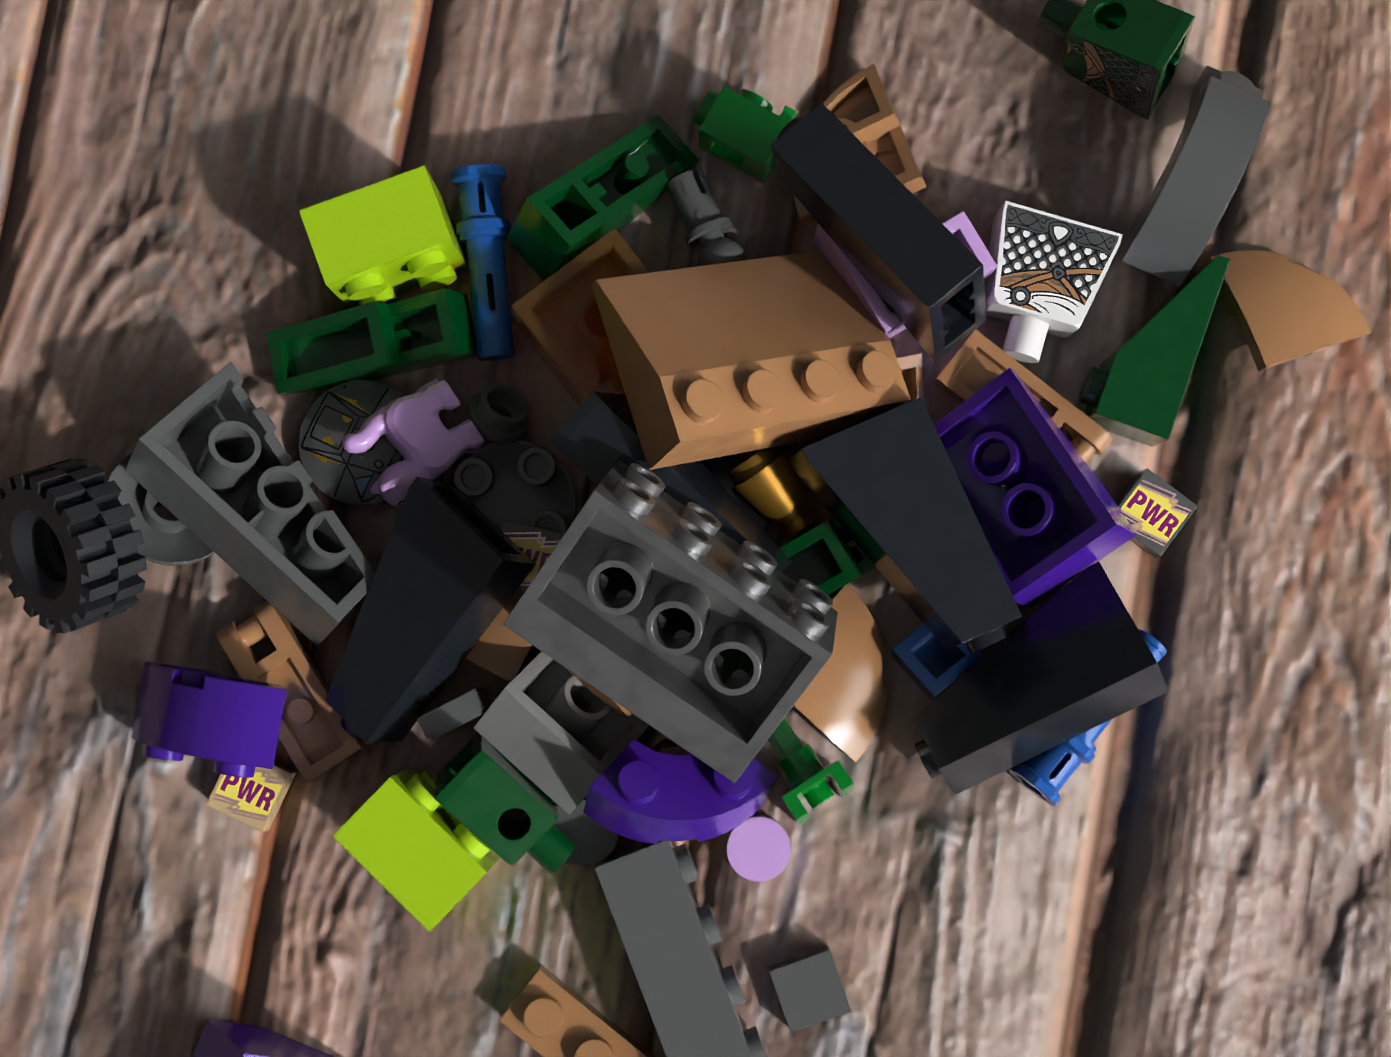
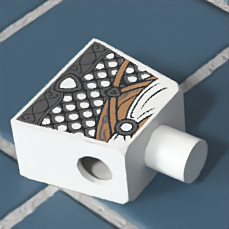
M1005 201L994 216L989 253L995 261L997 268L986 280L985 287L986 315L1010 322L1002 350L1015 360L1038 363L1047 333L1068 338L1078 330L1120 246L1123 234Z

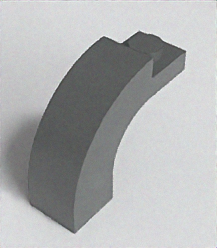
M1208 65L1205 67L1195 84L1187 117L1171 157L1151 195L1131 226L1122 258L1123 262L1178 287L1181 286L1234 195L1252 156L1268 112L1270 101L1262 98L1264 90L1255 87L1244 75L1234 71L1221 72Z

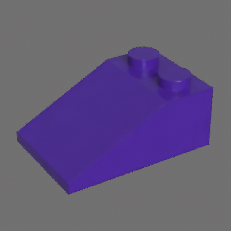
M1008 368L934 424L1016 603L1033 607L1078 576L1087 567L1097 563L1137 535L1104 485L1013 369Z

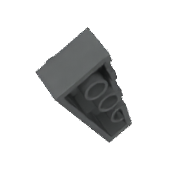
M230 361L138 439L125 471L318 647L366 597L375 571L333 510L327 511L310 487L313 480L300 461L293 462L274 435L276 426L262 406L259 408L255 407L241 386L244 381Z

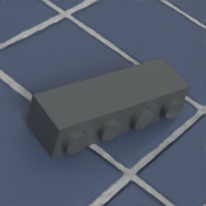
M659 840L658 844L642 842L611 854L606 859L597 862L595 866L597 876L666 1057H768L757 1027L754 1026L745 1030L736 1008L737 1005L745 1003L746 999L733 965L721 968L713 948V944L723 941L713 911L709 904L698 907L689 883L699 880V876L687 844L683 843L675 847L673 841Z

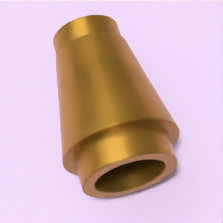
M775 447L754 450L730 467L729 471L737 481L733 488L776 529H779L785 538L798 533L816 518L785 450L778 452Z

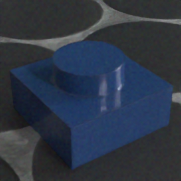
M924 623L892 649L894 660L931 701L983 657L979 651L970 653L966 643L944 648Z

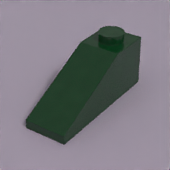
M658 114L527 197L506 239L542 280L549 285L598 251L668 191L666 185L669 181L684 172L692 170L699 162V159Z
M1217 255L1202 266L1101 363L1100 368L1095 366L1090 368L1079 395V402L1087 404L1084 413L1108 432L1151 447L1169 440L1230 262L1229 258Z

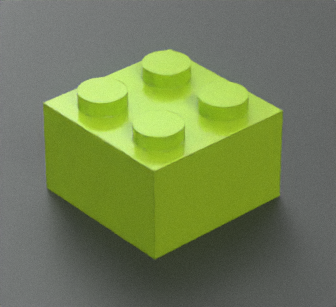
M425 165L299 210L325 285L349 308L374 301L386 304L398 301L396 294L420 286L422 291L437 290L457 280V272L468 269L445 201Z
M411 767L389 777L333 837L430 932L501 857L434 799L437 776L427 769L419 774Z

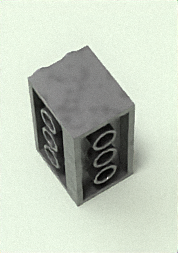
M617 460L594 490L503 625L735 783L832 656L838 612L831 607L833 605L832 599L821 588L804 579L795 583L775 569L777 562L766 550L750 541H744L740 545L719 530L721 527L720 521L707 509L693 502H688L684 506L663 491L665 488L664 482L652 471L636 463H632L628 467Z

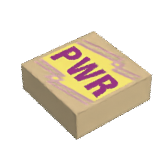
M274 762L273 769L255 767L254 777L252 778L220 774L206 805L261 832H266L270 829L297 772Z

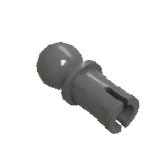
M699 168L694 172L689 170L667 183L668 193L671 195L688 233L685 236L687 246L701 244L702 250L697 261L698 266L747 260L742 247L736 241L724 237V233L732 227V222L729 217H723L710 191L711 189L703 169Z

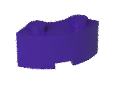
M145 661L131 737L145 744L143 755L146 757L182 761L184 755L210 759L215 760L213 770L215 773L252 778L254 777L255 767L273 769L287 689L280 684L238 678L210 670Z
M633 739L589 787L583 813L597 824L616 834L644 843L658 844L659 840L684 841L698 839V842L727 833L754 815L766 802L778 777L754 758L738 780L733 783L693 754L682 756L656 752Z

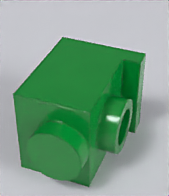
M723 86L719 93L710 89L694 119V123L700 126L699 148L764 183L775 163L770 145L777 140L781 130L791 120L796 118L797 111L785 105L779 116L772 112L773 107L766 99L750 90L741 89L739 93H736Z

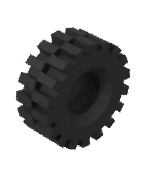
M70 458L5 478L0 483L2 486L0 489V550L3 559H0V571L2 574L9 573L13 582L8 588L14 598L20 596L24 598L23 610L30 618L39 615L40 626L47 630L55 628L56 633L63 634L127 611L128 608L133 607L139 601L136 594L143 592L146 582L138 575V573L147 570V562L145 556L138 554L137 546L144 544L141 530L133 531L129 519L134 517L135 514L130 503L122 505L118 499L122 490L113 480L104 483L105 471L98 465L88 467V460L81 458L74 460Z

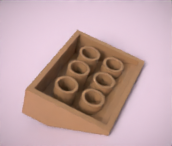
M821 251L597 279L591 285L649 470L828 437L906 404L911 400L891 340Z

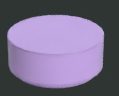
M752 815L741 825L732 829L727 838L728 860L732 868L747 880L762 882L773 879L785 869L791 855L790 839L783 826L769 816Z

